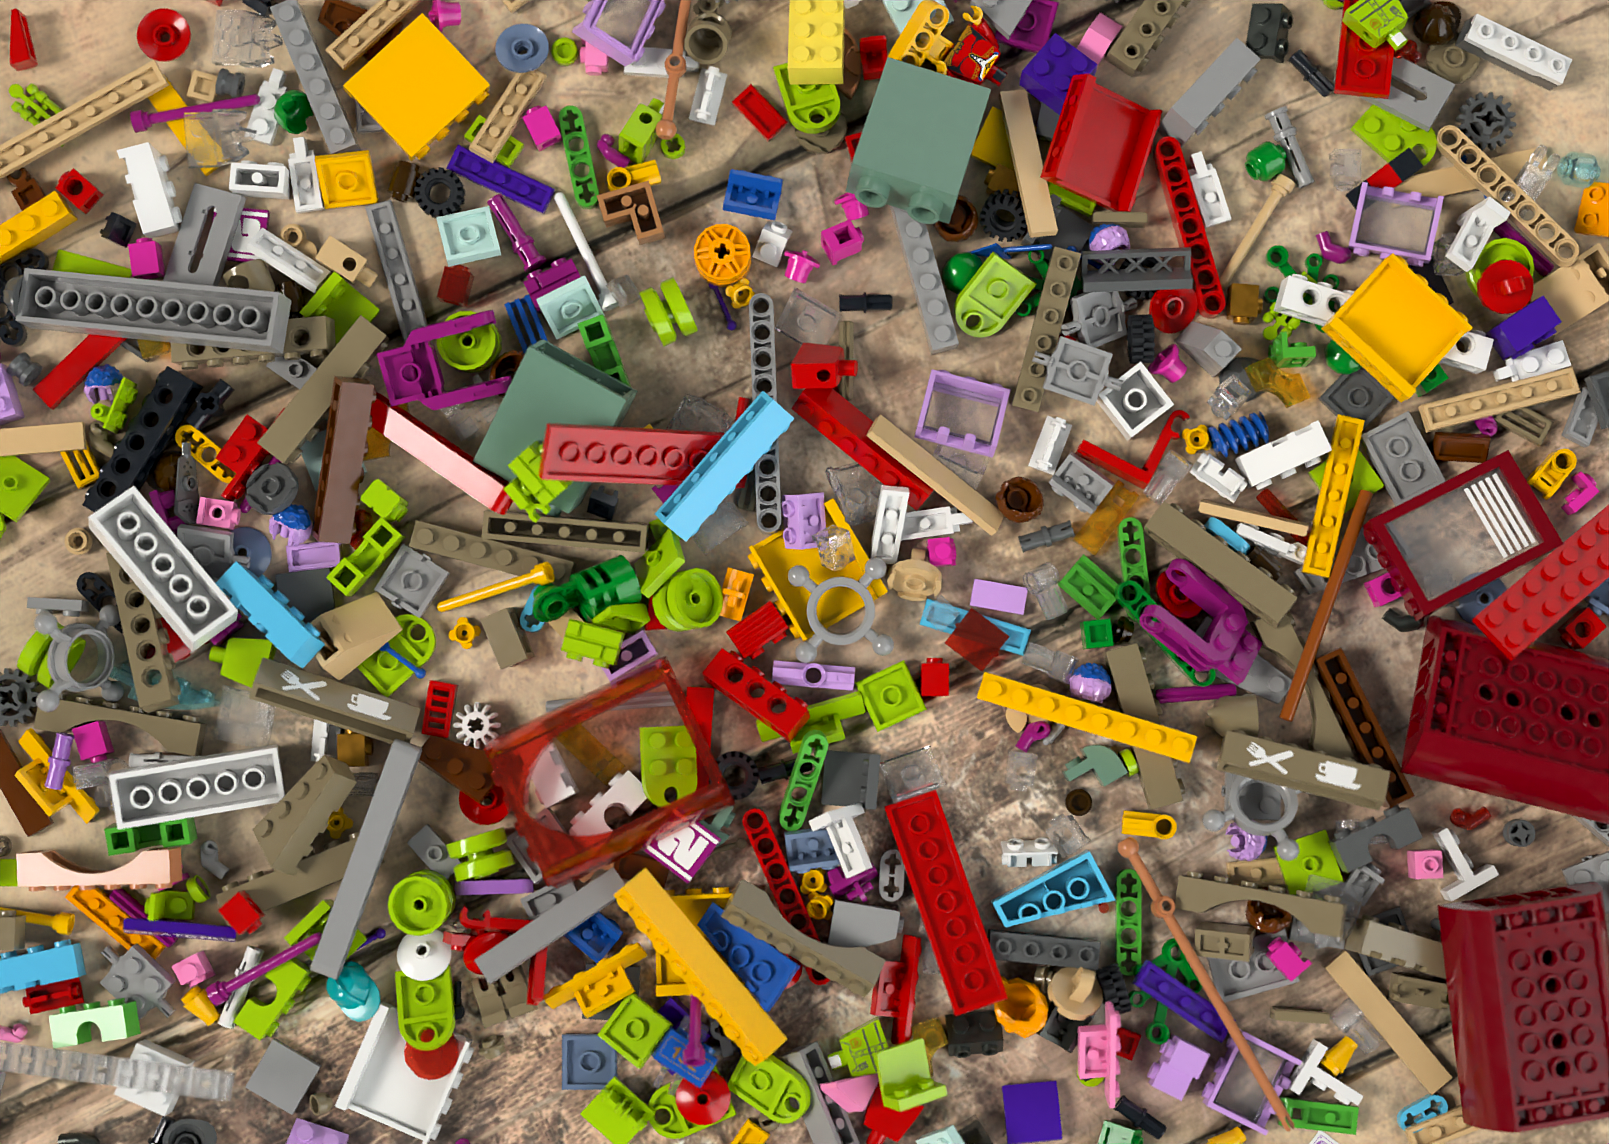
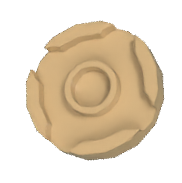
M912 548L910 559L899 561L891 566L888 572V587L890 590L893 588L898 591L897 596L910 601H924L928 595L934 593L935 597L939 594L942 587V573L934 565L925 562L926 550Z
M1082 967L1062 968L1054 974L1048 985V998L1050 1002L1053 1000L1058 1007L1057 1011L1069 1019L1085 1020L1086 1017L1094 1015L1101 1006L1103 1000L1102 989L1095 979V971Z

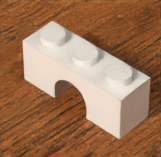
M629 770L624 775L619 772L608 783L611 788L605 794L600 791L589 802L592 807L585 814L580 811L570 821L573 826L569 833L591 854L614 832L605 823L604 812L606 809L619 807L631 816L648 799L643 791L642 783Z

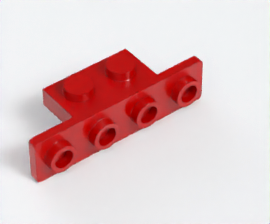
M248 414L216 456L218 461L236 473L221 494L222 497L232 502L244 494L246 490L245 485L252 473L261 467L265 457L271 454L257 443L268 428Z
M907 934L903 935L900 961L886 960L878 980L873 987L870 1014L874 1016L894 1017L891 1043L895 1045L910 1041L912 1037V1015L916 1006L914 997L916 984L919 980L918 963L922 953L921 938Z

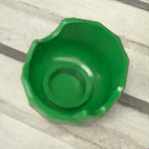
M298 90L286 91L275 104L274 118L284 130L297 135L308 129L306 120L308 117L313 116V111L306 93Z
M971 252L957 253L952 256L942 268V281L946 288L956 294H960L982 266L983 262L976 254Z
M1333 339L1325 347L1326 364L1336 373L1349 375L1357 372L1362 367Z

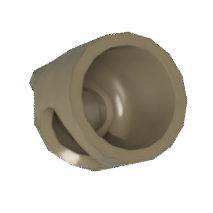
M704 12L696 16L691 21L684 40L688 55L694 61L701 64L719 62L725 56L733 31L732 26L727 23L723 16L715 12Z
M262 259L244 262L228 270L223 275L227 287L275 292V284Z
M1245 694L1243 696L1226 695L1219 698L1214 703L1213 708L1208 709L1207 714L1209 718L1205 720L1204 724L1207 727L1213 728L1221 737H1224L1227 730H1241L1246 732L1248 736L1258 737L1259 716L1255 694Z

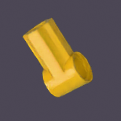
M655 160L625 168L615 167L611 169L607 176L609 191L648 180L650 186L661 183L660 173ZM617 176H622L627 180V183L623 187H616L612 184V180Z
M1123 810L1121 834L1169 839L1176 833V822L1167 814ZM1161 819H1168L1171 823L1170 830L1165 834L1158 833L1156 830V824Z

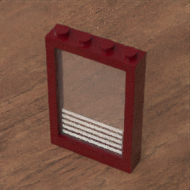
M1509 450L1370 519L1362 526L1366 541L1374 546L1378 553V562L1384 569H1387L1391 576L1393 588L1401 593L1405 600L1404 606L1410 616H1414L1416 621L1553 552L1557 547L1564 544Z

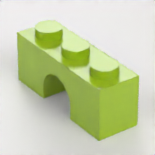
M382 517L363 536L364 541L349 557H344L326 577L348 597H352L406 538L397 528Z
M294 957L267 972L265 977L271 980L277 988L275 1000L272 1003H264L255 996L248 999L233 1022L258 1040H262L266 1036L271 1038L280 1025L277 1020L281 1014L284 1013L286 1015L296 1001L292 999L298 990L302 992L309 984L311 978L308 975L311 972V968Z

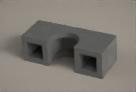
M1395 805L1383 811L1384 815L1377 819L1371 816L1359 821V827L1351 831L1348 827L1335 832V838L1328 842L1341 871L1350 872L1373 861L1368 845L1375 835L1382 834L1392 849H1400L1422 839L1423 837L1410 809L1407 807L1400 808L1399 805Z

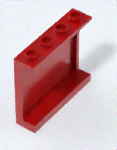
M1090 74L1073 75L1040 178L1110 211L1131 212L1136 202L1137 190L1144 176V168L1152 151V143L1160 126V118L1163 111L1160 109L1149 110L1095 83L1097 78Z

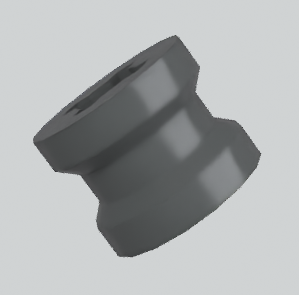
M222 68L216 80V94L221 96L228 94L232 98L241 97L245 86V74L240 72L233 74L228 69Z
M26 352L19 354L7 368V373L19 378V383L24 387L34 382L42 371V366L39 363H33Z
M1512 819L1504 825L1503 837L1512 846L1526 847L1534 841L1535 829L1526 820Z

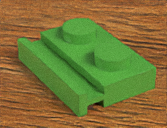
M1084 554L1057 584L1097 620L1116 601L1114 592L1118 584Z

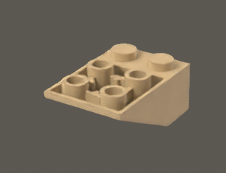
M1600 243L1578 255L1577 260L1571 266L1560 267L1533 285L1534 291L1529 302L1531 303L1544 295L1562 321V323L1554 327L1557 332L1552 336L1609 301V256Z
M378 592L325 612L311 622L321 632L318 637L325 643L324 647L315 656L323 669L339 681L403 630Z

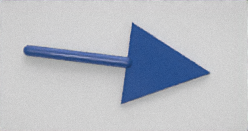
M998 243L970 252L981 257H989L992 252H995L1003 259H1011L1012 257L1007 252L1052 249V244L1002 248Z

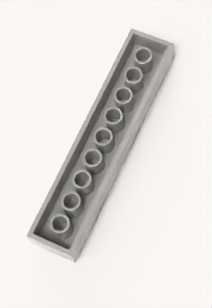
M25 268L15 321L31 329L283 354L291 300L280 292Z

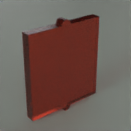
M971 608L962 621L955 624L956 628L945 641V644L983 672L993 657L999 655V649L1009 636Z

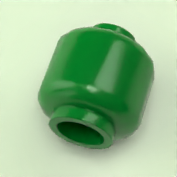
M1269 141L1263 142L1248 152L1245 168L1254 180L1269 181L1285 169L1286 153L1280 145H1275Z

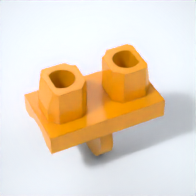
M727 568L721 590L723 605L719 616L739 622L742 620L754 574Z

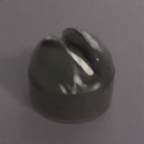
M0 835V843L4 842L5 847L0 848V857L7 856L12 849L10 839L3 835Z

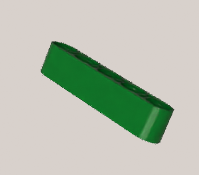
M1130 580L1119 583L1114 592L1117 601L1184 676L1197 686L1204 687L1212 684L1216 676L1215 669L1207 671L1208 676L1206 680L1199 682L1195 677L1196 670L1185 661H1180L1174 652L1140 625L1141 608L1145 605H1157L1145 590L1135 581ZM1126 585H1130L1135 590V596L1130 601L1122 597L1121 592ZM1151 618V620L1161 623L1157 618Z

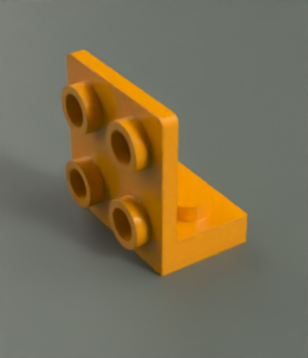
M1592 181L1585 183L1574 228L1576 234L1609 237V183Z

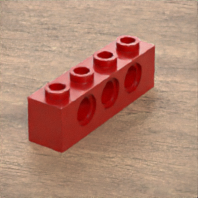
M721 648L702 672L704 680L791 743L810 719L807 709L808 705L797 696L793 699L787 695V690L778 682L773 681V683H770L764 678L765 674L757 667L752 666L750 668L743 663L744 659L733 650L727 652ZM736 673L743 675L739 682L730 681L731 676ZM755 689H763L765 691L759 698L751 696ZM784 704L786 709L782 713H774L772 711L774 706Z

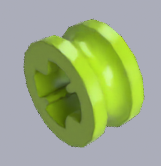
M675 134L670 140L662 139V152L667 158L678 159L685 153V142L679 134ZM672 140H677L680 149L678 151L674 149L673 153L669 152V146L666 144L669 141L672 143Z

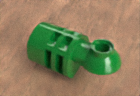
M618 555L572 574L569 577V582L558 586L549 583L538 586L533 593L532 612L538 621L550 622L563 616L569 609L577 607L584 619L592 623V619L609 606L639 603L642 599L641 588L629 561L623 555Z

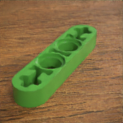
M566 106L559 113V124L575 199L581 208L592 209L599 203L597 199L599 190L584 118L577 107ZM568 113H573L574 117L578 116L574 120L576 131L571 132L569 122L564 121V119L568 118ZM580 138L584 141V146L580 151L575 152L569 148V143L572 139ZM578 164H586L589 167L588 175L585 177L576 176L574 173L575 167ZM585 183L588 185L590 194H595V196L591 197V202L586 203L584 199H580L584 195L582 184Z
M1128 517L1123 519L1117 527L1122 581H1129L1132 576L1141 577L1143 580L1142 588L1150 596L1143 527L1138 519ZM1127 522H1130L1132 527L1137 528V531L1132 534L1133 541L1139 540V545L1131 544L1124 547L1123 541H1129L1128 533H1123V528L1127 526ZM1129 549H1135L1140 553V560L1137 564L1127 562L1125 554ZM1126 585L1123 588L1124 599L1130 601L1129 595L1135 596V591L1131 590L1129 585ZM1126 611L1128 618L1131 621L1136 622Z
M808 731L802 739L779 810L780 824L787 831L798 830L804 823L828 750L827 738L822 731ZM818 738L822 745L815 747L814 757L810 755L812 747L809 742H814ZM803 763H813L815 765L814 771L810 774L801 773L800 767ZM797 787H803L807 790L806 795L801 799H796L792 796V791ZM792 805L796 806L795 815L797 819L793 818L791 822H787L786 816L791 815Z
M1127 868L1119 871L1115 880V963L1118 964L1123 975L1133 976L1134 967L1137 964H1141V879L1135 870ZM1127 873H1130V876L1136 879V882L1130 886V892H1136V898L1132 896L1120 897L1121 892L1126 893V885L1121 883V879L1126 878ZM1128 900L1136 905V911L1131 916H1125L1121 912V905ZM1126 928H1132L1136 933L1135 940L1129 944L1121 940V932ZM1121 947L1128 949L1136 947V952L1130 951V958L1136 964L1131 966L1129 971H1126V967L1121 965V961L1126 960V951L1120 952Z

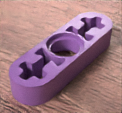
M531 878L454 881L455 895L533 893L534 882Z

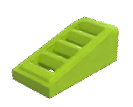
M643 603L609 606L592 619L594 625L630 634L635 633L650 621L647 607Z

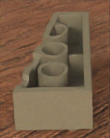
M324 754L252 829L271 868L292 876L296 875L300 869L297 864L303 855L308 857L314 848L311 843L319 832L324 833L329 825V816L333 811L337 812L357 783L347 763Z
M1364 914L1362 919L1352 918L1344 949L1446 979L1441 938L1437 942L1431 940V934L1414 930L1412 934L1405 932V926L1391 922L1388 923V926L1379 924L1378 918Z

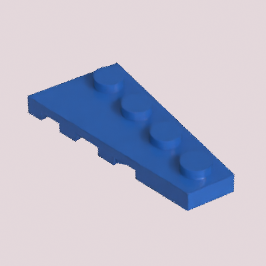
M712 902L697 925L718 952L728 961L733 971L743 980L748 990L758 999L763 1009L769 1012L800 966L774 946L755 938L753 934L732 925L728 920L721 917L724 909L717 903Z

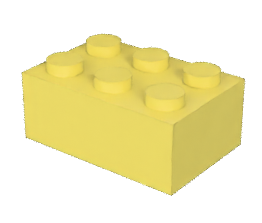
M790 0L788 75L790 84H843L844 0Z

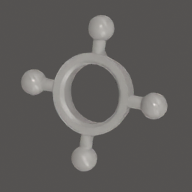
M869 559L865 564V573L859 581L849 577H833L818 585L809 578V571L806 567L796 565L789 570V582L796 587L803 586L811 593L807 604V618L815 634L809 641L802 642L797 646L795 654L800 662H812L817 656V647L823 640L835 645H846L854 643L864 636L872 643V648L876 654L886 656L892 652L894 648L892 638L886 634L879 635L871 628L875 617V605L867 587L874 579H880L885 575L887 568L882 559ZM838 586L855 590L865 604V616L861 624L853 631L842 634L826 629L817 616V603L820 597L827 590Z
M104 606L100 610V621L95 628L88 624L74 623L60 630L57 627V619L52 613L42 612L36 616L34 621L36 630L42 634H49L53 638L48 650L47 664L54 684L49 690H44L37 696L36 702L40 710L44 712L54 711L59 705V695L63 690L81 692L100 686L102 688V697L106 701L117 702L122 698L124 693L122 685L117 681H110L108 679L114 666L115 653L112 642L108 638L107 629L109 626H115L120 622L117 606ZM86 634L94 640L97 646L98 662L94 672L87 679L77 682L68 672L67 655L73 641L77 637Z
M1238 776L1229 791V809L1221 812L1215 809L1207 811L1203 816V825L1207 830L1215 832L1222 829L1225 822L1234 820L1242 830L1256 836L1272 835L1279 843L1277 846L1279 857L1286 861L1294 860L1299 854V846L1293 839H1288L1284 828L1292 822L1298 808L1297 794L1302 793V791ZM1253 783H1263L1273 787L1284 801L1285 812L1283 817L1269 824L1251 820L1243 813L1239 805V792L1241 789Z

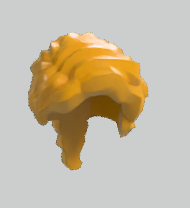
M1001 976L1008 999L994 1004L997 1021L1004 1026V1030L1008 1033L1013 1032L1023 1038L1030 1037L1045 1026L1048 1016L1047 998L1035 984L1018 977L1008 981L1005 977Z

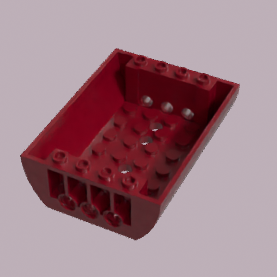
M1435 615L1430 616L1426 623L1400 772L1609 824V659L1535 640L1510 661L1477 626ZM1480 687H1486L1491 691V700L1481 698L1479 695ZM1507 694H1514L1518 698V707H1512L1507 703ZM1562 707H1567L1572 711V720H1565L1561 716L1560 710ZM1589 714H1595L1599 718V727H1593L1589 724Z
M1593 881L1437 905L1463 1122L1485 1130L1520 1133L1609 1118V940L1602 886ZM1550 949L1553 958L1550 963L1543 964L1542 954ZM1554 977L1556 987L1553 991L1547 992L1545 982L1547 979ZM1556 1033H1561L1563 1037L1561 1045L1553 1047L1552 1037ZM1564 1060L1566 1069L1562 1074L1557 1075L1555 1073V1066L1559 1061Z

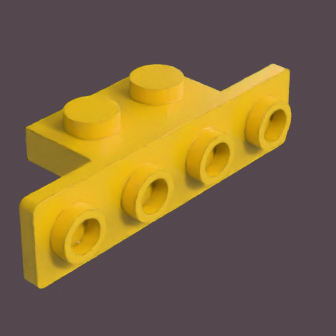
M32 728L26 730L20 738L19 744L33 761L19 769L15 777L49 817L70 804L86 824L91 822L100 809L97 807L95 800L87 795L79 785L78 780L67 769L62 790L44 786L50 765L48 758L52 756V751L47 747L44 739Z
M639 942L629 944L611 958L608 957L600 960L595 967L588 971L577 973L572 980L565 984L552 987L549 993L544 995L543 999L551 1009H555L576 997L584 1016L588 1019L635 992L625 969L648 955Z

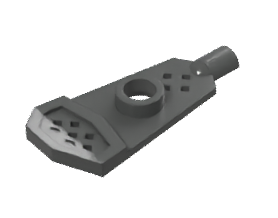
M182 442V455L178 458L174 513L186 524H196L199 508L196 462L191 455V443Z

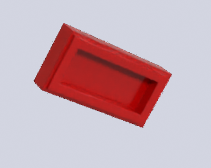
M752 84L732 101V105L768 142L788 124L782 115Z

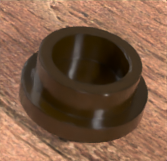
M1121 616L1112 625V636H1114V641L1117 643L1130 641L1134 631V623L1129 621L1127 617Z
M1083 789L1070 791L1065 798L1066 809L1075 816L1087 814L1092 808L1090 794Z

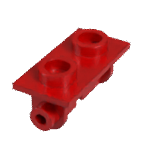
M80 977L26 988L27 996L22 999L24 1007H29L30 1015L64 1006L85 1003Z

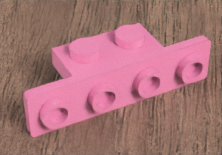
M1106 1002L1105 1024L1078 1026L1079 1079L1105 1077V1096L1109 1108H1115V1098L1120 1096L1119 1083L1115 1080L1116 1075L1120 1074L1119 1059L1116 1058V1051H1120L1119 1035H1116V1028H1120L1121 1020L1119 1011L1114 1010L1112 1002Z

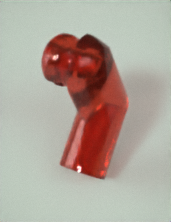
M1408 39V42L1399 50H1394L1395 58H1404L1414 64L1420 61L1422 54L1417 51L1418 46L1411 39Z
M364 509L357 510L354 516L357 532L351 537L350 545L355 550L364 541L363 536L373 526L371 514Z
M1484 806L1474 813L1456 808L1451 812L1450 821L1456 827L1473 830L1492 816Z

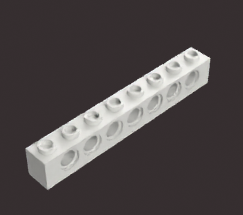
M1292 274V276L1289 275L1283 279L1273 311L1320 326H1324L1335 314L1329 309V301L1335 302L1339 309L1354 293V291L1343 290V292L1334 290L1331 284L1325 282H1318L1317 284L1309 282L1307 277L1299 274ZM1303 293H1308L1312 297V305L1304 302ZM1470 330V332L1468 331L1459 339L1465 346L1464 353L1460 352L1455 344L1439 362L1478 374L1486 370L1494 339L1486 337V333L1482 331Z

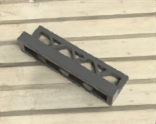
M1191 248L1082 251L1081 284L1083 292L1192 289L1193 277L1190 271ZM1174 256H1184V267L1172 268L1167 262ZM1147 257H1154L1159 261L1153 268L1147 269L1140 264ZM1119 258H1127L1131 262L1126 269H1117L1113 265ZM1088 259H1100L1104 263L1099 270L1087 271Z

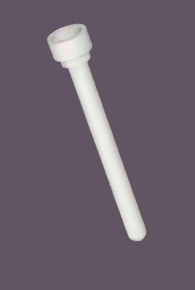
M562 192L556 193L554 199L600 292L598 302L602 311H609L622 303L619 294L614 292L613 288H609L565 195Z

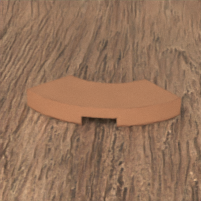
M845 28L843 84H835L840 93L851 100L860 83L862 66L858 45Z

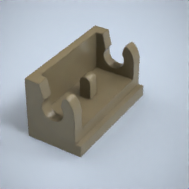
M515 607L505 608L480 619L500 669L512 667L535 657L526 633L520 624Z
M1201 922L1195 929V953L1197 956L1249 962L1255 947H1252V941L1256 935V929L1248 926Z
M1391 973L1387 1000L1442 1010V1008L1447 1009L1449 1006L1448 1002H1446L1448 994L1447 983Z

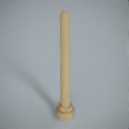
M1278 174L1271 183L1272 193L1219 278L1222 290L1228 286L1281 197L1290 194L1294 188L1295 183L1288 177Z

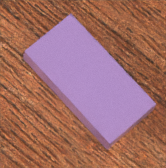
M311 542L299 544L298 547L286 546L289 573L334 568L343 559L342 543Z
M974 579L970 606L1023 615L1028 588Z

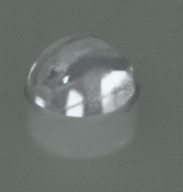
M463 908L456 910L448 919V924L457 932H466V927L459 920V915ZM467 912V918L472 920V917Z

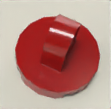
M1499 260L1488 265L1477 282V295L1482 305L1497 314H1512L1523 309L1530 301L1534 291L1533 278L1529 270L1521 263L1513 260Z

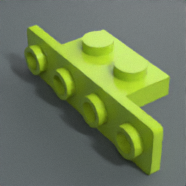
M857 691L808 705L807 709L810 719L790 743L793 754L799 752L804 735L811 730L822 731L826 735L828 744L844 740L845 735L840 720L866 712L861 692ZM756 720L762 742L782 737L761 721ZM818 738L814 742H809L812 748L822 745Z

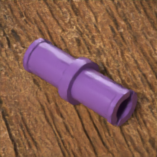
M61 732L56 733L53 753L48 758L50 765L45 787L62 790L67 766H70L71 763L69 756L74 735Z

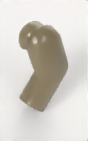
M96 420L91 423L89 428L91 446L111 458L114 454L113 449L115 445L108 441L107 429L103 428L104 423Z

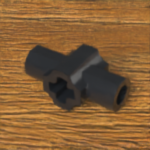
M220 379L209 393L201 392L195 399L197 407L186 421L198 431H201L212 417H220L224 413L223 403L233 393L234 389L224 380ZM209 400L215 404L212 410L206 406Z

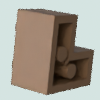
M649 180L597 195L606 228L632 220L639 245L665 238Z

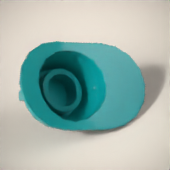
M352 961L344 963L337 980L328 977L326 983L328 995L337 1003L346 1016L351 1020L362 1022L369 1020L375 1015L381 1001L380 991L359 963Z

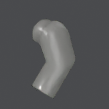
M212 840L205 841L200 847L201 865L222 880L230 869L219 862L217 844Z

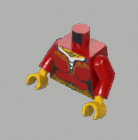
M971 5L970 7L974 10L973 17L971 18L968 13L964 12L963 18L966 21L973 22L972 26L968 24L944 62L932 61L931 63L936 65V72L980 86L988 79L1000 87L1008 74L996 66L1001 55L999 51L1000 46L992 29L985 19L982 18L983 11L981 8Z

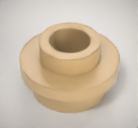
M74 528L65 537L67 550L76 555L87 553L93 544L91 534L83 528ZM81 536L83 544L78 547L75 541Z

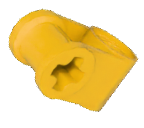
M1569 449L1551 452L1528 476L1526 481L1529 485H1533L1539 490L1545 500H1548L1575 468L1577 463L1576 455ZM1558 455H1562L1566 459V466L1563 469L1556 465Z

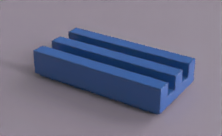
M529 294L524 296V298H518L511 303L504 304L524 354H526L529 347H527L513 308H518L533 345L537 341L522 306L527 303L541 340L544 339L548 342Z

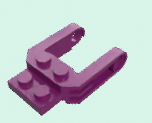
M493 310L416 328L411 331L403 347L377 353L391 407L418 400L430 409L438 410L507 392L512 382L511 376L445 391V382L436 349L431 342L434 339L470 331L480 326L495 324L496 319Z
M1184 559L1172 560L1166 570L1168 579L1180 588L1179 591L1214 619L1211 621L1203 638H1200L1161 606L1148 605L1140 616V625L1196 671L1202 672L1218 669L1231 681L1239 685L1245 680L1263 644L1245 629L1248 620L1243 605L1190 562ZM1175 570L1183 572L1186 576L1177 574ZM1149 616L1157 618L1161 623L1151 620Z

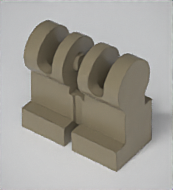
M521 964L512 970L514 981L510 980L508 973L500 978V984L503 985L506 994L502 996L499 993V983L497 980L492 984H489L487 981L489 988L485 990L480 977L471 979L484 1028L538 1009L535 1005H526L528 983Z

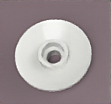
M438 929L422 936L407 934L400 942L397 951V960L401 970L408 977L417 981H428L441 975L448 967L452 956L451 945L443 942L444 934ZM421 947L427 948L424 955H418V950Z

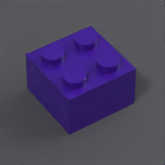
M1055 33L1022 70L1019 86L1026 89L1027 92L1060 115L1072 76L1090 74L1095 77L1098 64Z
M1543 295L1487 331L1486 337L1494 339L1492 346L1502 360L1509 356L1514 360L1534 348L1535 346L1532 342L1536 345L1555 334L1557 331L1554 327L1562 323V321Z

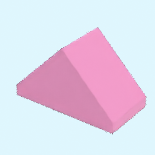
M1099 13L1089 26L1077 49L1099 65L1123 26L1104 14Z
M878 1073L820 1084V1088L846 1112L864 1111L879 1082Z

